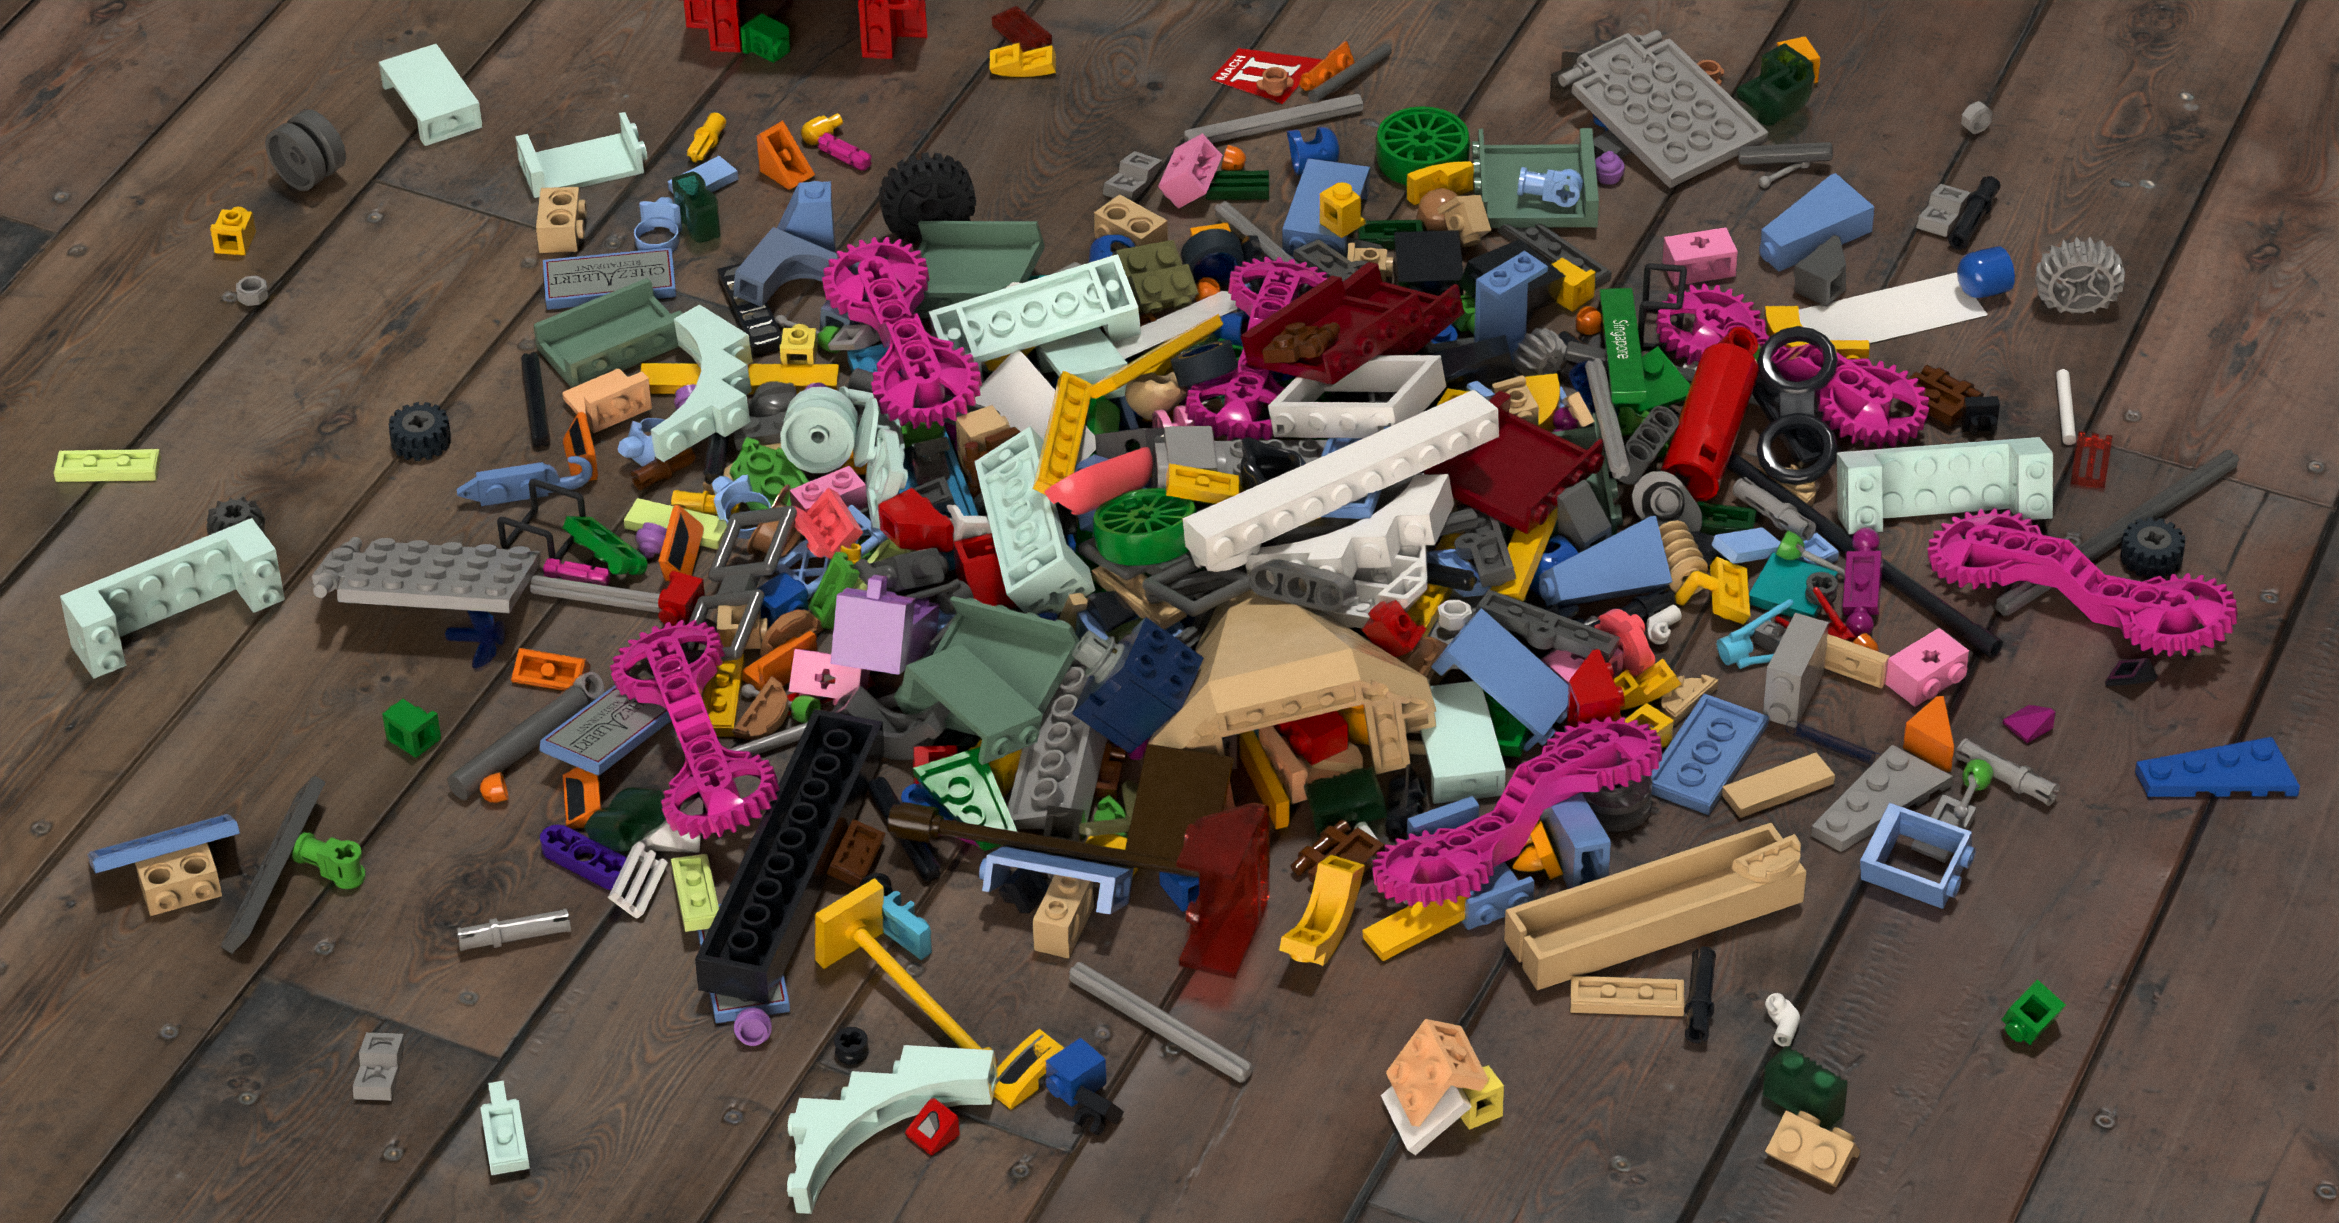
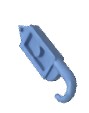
M570 456L568 457L569 463H576L582 467V472L578 475L559 478L555 468L543 462L476 472L475 478L457 488V496L478 501L481 503V506L530 499L528 483L531 479H537L573 490L582 487L590 480L592 466L583 457ZM536 487L537 498L553 493L552 491Z

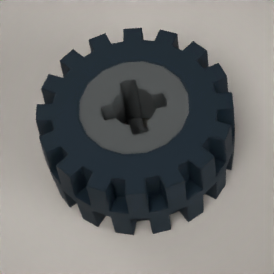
M419 402L413 403L414 406L411 407L407 404L402 406V411L397 409L394 412V416L390 417V423L388 424L393 451H396L399 457L404 455V459L410 460L414 458L415 461H421V458L425 457L426 460H430L432 455L438 457L442 454L441 450L446 451L448 449V443H451L448 416L444 409L440 410V406L436 404L431 407L429 402H425L424 405H419Z
M2147 517L2146 521L2140 518L2136 520L2135 524L2131 522L2123 533L2120 554L2122 564H2127L2126 569L2130 572L2135 570V575L2141 577L2145 574L2148 579H2152L2153 576L2165 578V574L2171 576L2175 573V570L2178 571L2183 561L2185 535H2182V530L2180 528L2175 529V524L2172 522L2164 523L2165 519L2161 518L2158 521H2154L2153 517Z

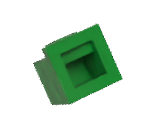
M761 13L741 27L743 53L749 54L753 52L775 63L790 52L788 26Z
M401 699L382 713L386 739L415 758L442 739L438 713L433 710L427 714L423 708L414 706L405 699Z
M2037 979L2008 1009L2002 1018V1021L2006 1024L2005 1031L2013 1040L2017 1042L2024 1040L2031 1045L2058 1018L2066 1004Z

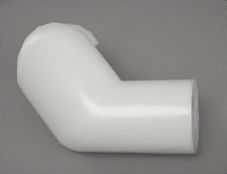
M1670 605L1647 619V638L1652 643L1661 645L1668 641L1671 630L1668 627L1682 618L1681 612L1676 605Z
M1774 993L1767 997L1765 1006L1768 1009L1769 1016L1778 1026L1773 1037L1775 1043L1779 1046L1787 1047L1791 1045L1799 1026L1800 1014L1782 994Z

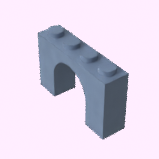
M772 227L735 271L734 296L763 307L782 284L790 280L809 278L822 282V277H825L823 269L829 267V259H837V253ZM859 262L848 268L854 275L858 274ZM827 300L821 307L819 331L825 326L842 328L843 325H858L860 323L849 320L848 312L840 315L838 307L831 308L830 300Z

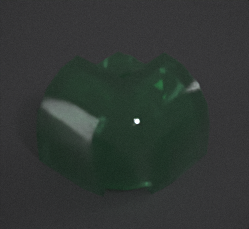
M1783 43L1762 55L1760 76L1737 88V98L1758 111L1759 123L1766 126L1775 125L1797 113L1809 102L1815 79L1813 63Z

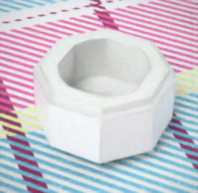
M1447 600L1438 606V624L1449 631H1460L1472 618L1471 606L1461 600Z

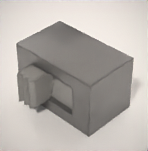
M1768 620L1754 630L1753 643L1775 653L1786 628Z

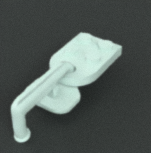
M842 386L839 391L850 399L854 405L865 407L856 434L853 458L855 467L861 468L867 463L865 484L871 525L873 528L880 529L878 504L896 496L899 489L903 490L907 482L908 471L903 467L905 446L899 418L889 421L888 413H880L877 399L874 398L873 393L848 389L846 386Z

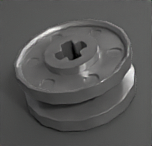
M1641 775V782L1630 780L1628 781L1629 787L1616 784L1614 790L1603 786L1599 792L1581 793L1605 831L1622 832L1632 830L1643 824L1650 815L1652 805L1651 776Z

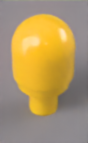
M838 113L829 118L824 115L821 117L817 116L803 125L801 129L802 139L809 145H818L819 137H822L824 133L834 135L833 129L843 125V120Z

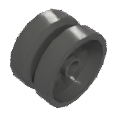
M303 109L290 118L287 123L281 124L266 136V152L272 166L281 178L298 190L308 191L324 180V177H328L345 164V146L339 133L322 114L314 110Z

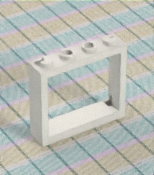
M1377 355L1334 385L1296 377L1268 405L1274 437L1366 438L1384 430V426H1387L1389 423L1393 426L1418 415L1446 388L1441 355ZM1324 391L1397 392L1387 403L1315 402Z

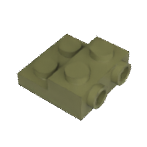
M1174 240L1120 249L1112 254V256L1119 255L1138 305L1139 313L1156 314L1169 307H1173L1174 310H1180L1191 305L1192 300L1199 294L1189 264L1182 265Z

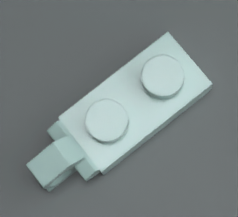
M504 1081L488 1083L491 1103L483 1104L480 1108L491 1175L530 1169L519 1100L506 1099Z

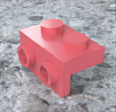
M829 487L807 512L794 506L797 510L794 527L808 540L807 548L819 558L826 556L832 560L835 552H840L841 545L850 549L851 544L855 543L863 534L862 529L838 492Z

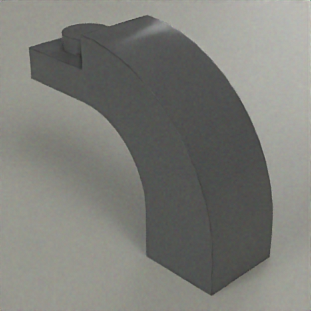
M860 685L842 696L831 712L882 721L885 750L883 757L894 760L913 759V747L933 745L936 738L947 726L944 721L950 710L938 701L917 714L897 713L880 704Z

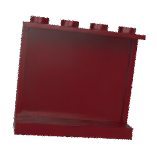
M1367 262L1343 281L1346 296L1393 306L1412 293H1418L1425 323L1378 355H1414L1465 313L1457 284L1452 285L1440 296L1383 282L1379 265L1372 262Z
M1332 275L1242 334L1241 340L1249 366L1334 385L1423 325L1425 321L1418 293H1412L1394 306L1346 296L1342 277ZM1302 322L1306 326H1318V328H1321L1324 324L1336 322L1340 326L1338 339L1332 345L1327 346L1326 351L1318 357H1300L1296 362L1264 363L1262 350L1273 341L1274 337L1284 331L1285 327L1289 324Z
M1500 390L1489 400L1490 403L1498 408L1499 437L1424 470V475L1449 474L1454 499L1528 535L1538 524H1544L1549 514L1557 507L1558 495L1563 493L1566 488L1573 487L1580 481L1586 480L1592 474H1597L1604 463V456L1602 455L1604 443L1602 439H1599L1586 450L1510 413L1511 395Z

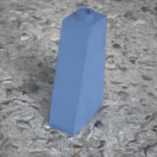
M1834 173L1761 230L1760 255L1777 271H1782L1805 259L1819 245L1825 243L1834 235L1840 237L1841 245L1872 232L1874 206L1840 176Z
M1650 516L1548 569L1539 575V592L1541 597L1545 599L1546 606L1557 604L1558 607L1654 592L1664 585H1669L1672 583V578L1656 516Z
M1578 793L1545 809L1540 817L1563 871L1562 876L1567 888L1570 889L1609 876L1611 842L1583 794Z

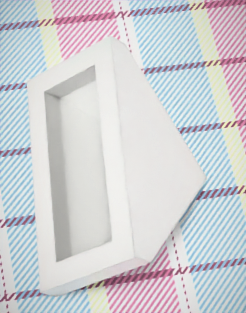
M698 797L683 803L680 811L690 816L703 814L704 803ZM664 818L633 845L640 841L645 845L643 850L699 853L701 833L694 839L690 838L689 833L680 836L678 830L672 831L670 824Z

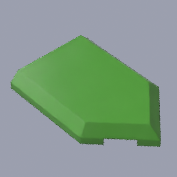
M746 437L742 449L729 472L733 481L742 475H748L753 492L765 496L771 506L785 485L789 484L790 488L793 489L809 482L802 469L797 468L787 459L782 448L778 447L775 450L760 445L758 440ZM790 496L787 502V506H791ZM746 502L751 511L768 509L767 506L759 502Z

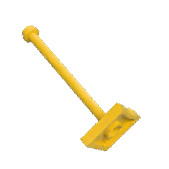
M875 878L815 914V960L823 969L862 947L960 1048L982 1049L874 939L883 934L882 905L884 902V887ZM986 1047V1048H983L982 1050H992V1049H991L990 1047Z

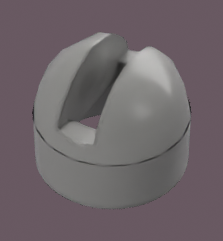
M595 672L582 674L573 683L574 686H577L584 692L589 702L597 699L604 692L603 681Z

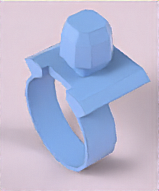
M660 197L656 202H640L641 222L634 229L635 246L638 251L672 248V252L676 250L680 240L679 232L682 231L680 206L673 204L670 197ZM655 227L669 228V231L675 234L671 240L661 244H648L639 240L641 235L654 230Z
M646 418L640 423L632 421L628 437L619 442L618 452L626 458H632L642 467L653 461L655 453L652 436H647L643 432H651V429L663 422L664 419Z
M742 475L734 482L728 477L719 476L712 482L713 490L716 494L713 500L719 520H725L726 525L729 522L730 510L742 501L744 503L759 502L767 506L768 509L771 508V504L765 496L753 492L748 475ZM756 527L740 529L738 538L750 539Z

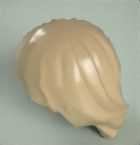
M1150 372L1128 382L1125 397L1133 411L1145 419L1152 420V414L1157 410L1163 409L1168 415L1187 397L1188 388L1187 386L1178 385L1174 372L1160 376Z

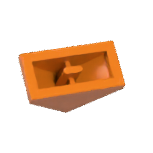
M783 120L756 136L760 172L775 182L791 190L798 183H802L815 175Z
M1936 696L1906 722L1903 749L1944 772H1951L1954 743L1944 696Z

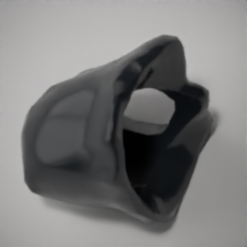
M1250 437L1241 439L1243 457L1240 470L1245 491L1306 464L1296 451L1275 447Z

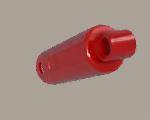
M1744 327L1731 329L1717 344H1713L1703 351L1679 416V425L1673 433L1660 470L1671 473L1674 476L1677 471L1689 478L1685 487L1696 502L1713 498L1720 488L1759 374L1758 362L1753 356L1758 350L1757 338L1749 329Z

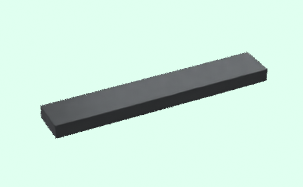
M316 775L312 776L296 793L221 943V947L231 954L250 936L295 842L326 783Z

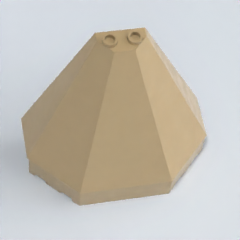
M1251 589L1216 607L1195 649V652L1204 657L1183 707L1153 733L1148 744L1225 756L1222 737L1363 704L1372 762L1375 773L1380 774L1406 768L1408 764H1411L1406 733L1436 727L1434 712L1437 710L1432 697L1430 679L1323 611L1263 597ZM1230 780L1223 810L1235 808Z

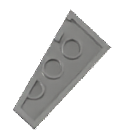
M1891 745L1812 825L1811 836L1842 852L1875 832L1889 803L1903 808H1908L1913 804L1919 806L1928 801L1930 794L1938 789L1943 792L1950 788L1953 776Z

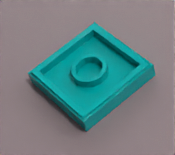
M1773 552L1749 592L1750 605L1771 610L1786 600L1792 599L1793 605L1780 614L1793 618L1794 614L1798 613L1816 618L1822 606L1814 605L1806 599L1807 578L1816 572H1826L1837 579L1838 572L1797 559L1786 560L1775 555L1776 553Z

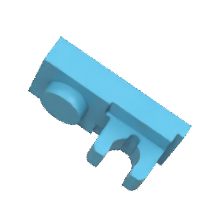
M893 891L887 896L884 895L882 905L883 932L920 960L924 959L932 953L931 929L928 923L923 918L915 916L914 902L909 901L907 904L899 906L902 903L899 891Z

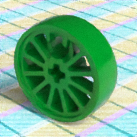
M1420 106L1396 111L1386 117L1378 128L1375 146L1377 164L1388 178L1407 186L1408 173L1438 164L1469 161L1470 136L1468 128L1458 116L1439 108Z
M1148 488L1123 493L1101 504L1096 509L1093 517L1095 543L1100 555L1116 564L1144 566L1166 562L1185 554L1189 550L1185 547L1183 518L1197 513L1194 502L1189 499L1166 496V489Z

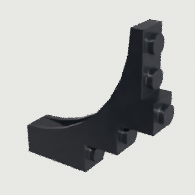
M1506 335L1427 354L1441 355L1446 388L1424 411L1436 407L1447 388L1467 391L1468 383L1478 381L1489 389L1494 383L1515 378L1516 375Z

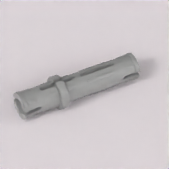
M1746 477L1740 478L1734 484L1733 495L1770 518L1774 526L1780 530H1789L1797 534L1803 541L1805 539L1808 541L1813 537L1816 531L1815 523L1798 513L1795 506L1790 503H1782Z
M1967 738L1963 739L1959 744L1957 750L1962 751V753H1955L1957 760L1965 763L1974 759L1986 761L1993 769V777L2012 786L2014 792L2018 794L2024 792L2048 806L2057 798L2058 794L2054 793L2053 790L2058 792L2060 790L2059 784L2035 774L2031 767L2027 765L2021 767L1971 742Z
M567 908L503 921H497V918L489 919L487 924L456 928L459 949L464 951L493 945L494 948L501 947V943L560 932H571L570 920L567 918L569 917Z

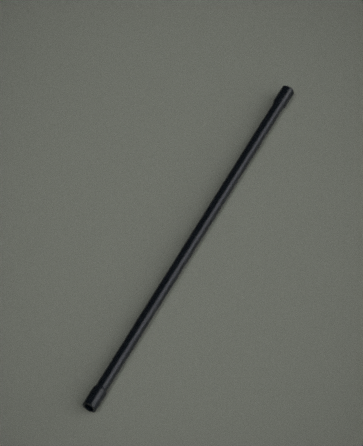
M1562 331L1559 334V338L1563 340L1566 346L1571 341L1585 344L1568 331ZM1606 370L1607 378L1609 381L1608 370ZM1669 406V409L1672 410L1679 419L1680 413ZM1732 451L1727 465L1728 469L1742 479L1744 477L1748 478L1782 503H1790L1795 506L1798 513L1815 523L1816 532L1844 552L1855 551L1852 545V535ZM1883 558L1882 579L1965 637L1967 642L1988 657L1993 658L2000 652L2003 646L2001 639L1980 624H1976Z

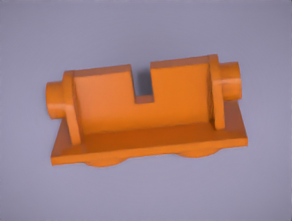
M1345 41L1335 50H1331L1328 56L1309 73H1304L1301 76L1300 87L1305 91L1313 90L1354 64L1355 61L1348 42Z

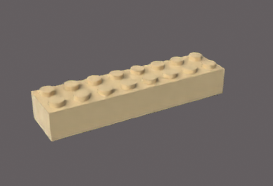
M1768 823L1506 909L1504 941L1519 963L1522 962L1524 972L1538 991L1571 980V976H1583L1801 903L1804 900L1806 870L1799 863L1793 874L1783 880L1771 883L1755 882L1741 877L1732 870L1734 859L1783 839L1773 824Z

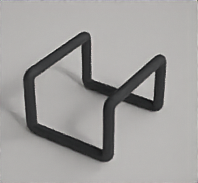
M1649 263L1645 266L1643 298L1639 305L1638 334L1641 349L1653 350L1658 346L1662 351H1666V344L1644 343L1646 311L1658 312L1660 309L1679 310L1682 308L1687 269L1684 266ZM1651 270L1680 272L1676 303L1649 301ZM1684 313L1677 314L1676 327L1681 330Z
M531 479L528 485L532 508L522 521L519 522L503 516L497 519L500 545L503 549L508 548L520 532L525 530L546 537L549 558L560 560L574 543V537L571 535L555 554L551 532L528 524L538 511L536 487L577 499L579 517H586L584 497L578 492L537 479ZM504 524L515 527L507 539Z

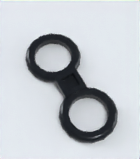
M1796 326L1782 329L1773 334L1760 348L1757 360L1759 374L1770 389L1780 394V417L1769 423L1760 434L1756 451L1759 464L1768 476L1781 483L1802 485L1812 483L1826 475L1836 460L1838 452L1836 436L1826 422L1815 417V393L1826 387L1835 376L1838 357L1835 346L1826 335L1813 328ZM1799 341L1817 347L1823 354V367L1817 375L1808 380L1800 382L1787 381L1779 377L1772 369L1773 355L1787 343ZM1799 428L1815 433L1823 442L1824 449L1819 460L1810 467L1799 470L1787 469L1777 464L1771 456L1772 443L1785 431Z

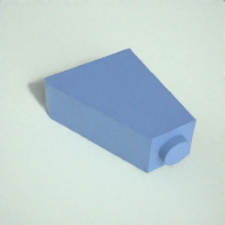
M831 181L798 183L777 229L836 253Z

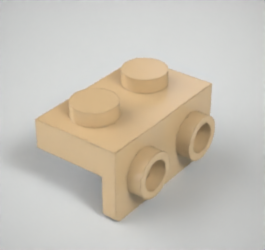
M1785 1111L1765 1150L1767 1155L1833 1187H1837L1852 1156L1858 1158L1861 1152L1853 1142L1855 1137L1837 1127H1834L1832 1132L1820 1127L1821 1121L1806 1112L1800 1111L1798 1115Z

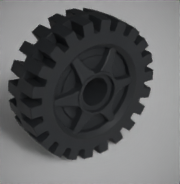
M928 152L921 153V159L917 160L915 155L909 156L908 164L904 160L897 163L898 170L891 167L888 171V177L884 176L881 181L882 187H879V201L884 221L888 225L889 230L892 233H896L897 237L901 240L906 237L907 242L914 244L918 238L919 243H922L923 238L918 226L919 221H971L970 216H974L976 196L969 172L963 167L961 162L958 160L954 162L953 157L949 155L944 160L941 153H934L933 158H930Z

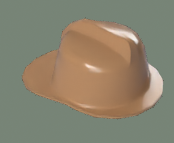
M789 484L781 489L771 508L787 506L790 496L789 490L791 489ZM779 521L757 525L747 545L748 554H754L758 551L767 554ZM796 521L793 523L780 558L785 557L801 538L802 534L794 527Z

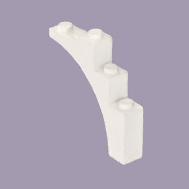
M1449 474L1415 475L1407 488L1399 496L1374 513L1371 518H1364L1350 526L1311 539L1277 546L1260 547L1259 552L1255 556L1253 553L1247 556L1248 562L1245 563L1247 574L1250 575L1254 567L1272 559H1281L1344 574L1353 579L1358 568L1392 567L1401 546L1436 544L1454 506ZM1267 570V580L1274 585L1273 574ZM1299 578V584L1305 583L1303 579ZM1331 586V590H1337L1336 587Z

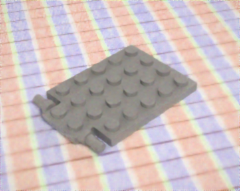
M1654 30L1644 36L1636 35L1632 37L1629 33L1578 56L1577 64L1573 66V69L1558 76V81L1563 87L1573 83L1571 93L1669 188L1737 156L1739 148L1742 146H1758L1767 141L1769 132L1670 38L1662 41V34L1659 30Z
M352 537L348 542L343 543L340 548L330 551L312 576L313 584L315 585L313 593L315 596L323 598L328 592L337 589V601L344 603L510 613L541 564L540 551H530L528 547L524 546L496 549V546L491 544L462 547V544L457 542L429 545L424 540L396 543L391 538H380L372 541L365 552L360 553L362 540L358 537Z

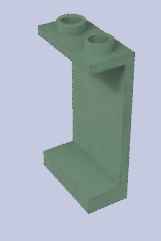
M962 644L906 665L901 694L909 701L929 693L932 694L980 736L982 742L978 762L982 765L998 758H1003L1010 753L1038 742L1043 714Z

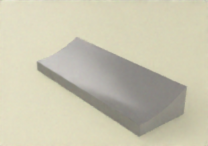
M1074 659L1042 716L1038 742L1022 749L1008 805L1009 813L1017 830L1044 829L1083 835L1079 833V824L1088 822L1107 738L1072 714L1089 677L1085 675L1087 666L1077 659Z

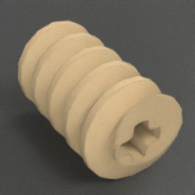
M1678 520L1669 521L1659 527L1672 578V583L1669 584V587L1675 594L1692 572L1700 571L1707 574L1708 564L1703 559V554L1698 550V545L1694 541L1693 535L1689 532L1688 526ZM1699 586L1693 594L1698 593L1704 588Z

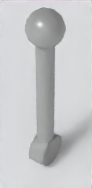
M1796 162L1770 176H1762L1759 178V185L1762 188H1768L1772 181L1800 167L1808 168L1810 162Z

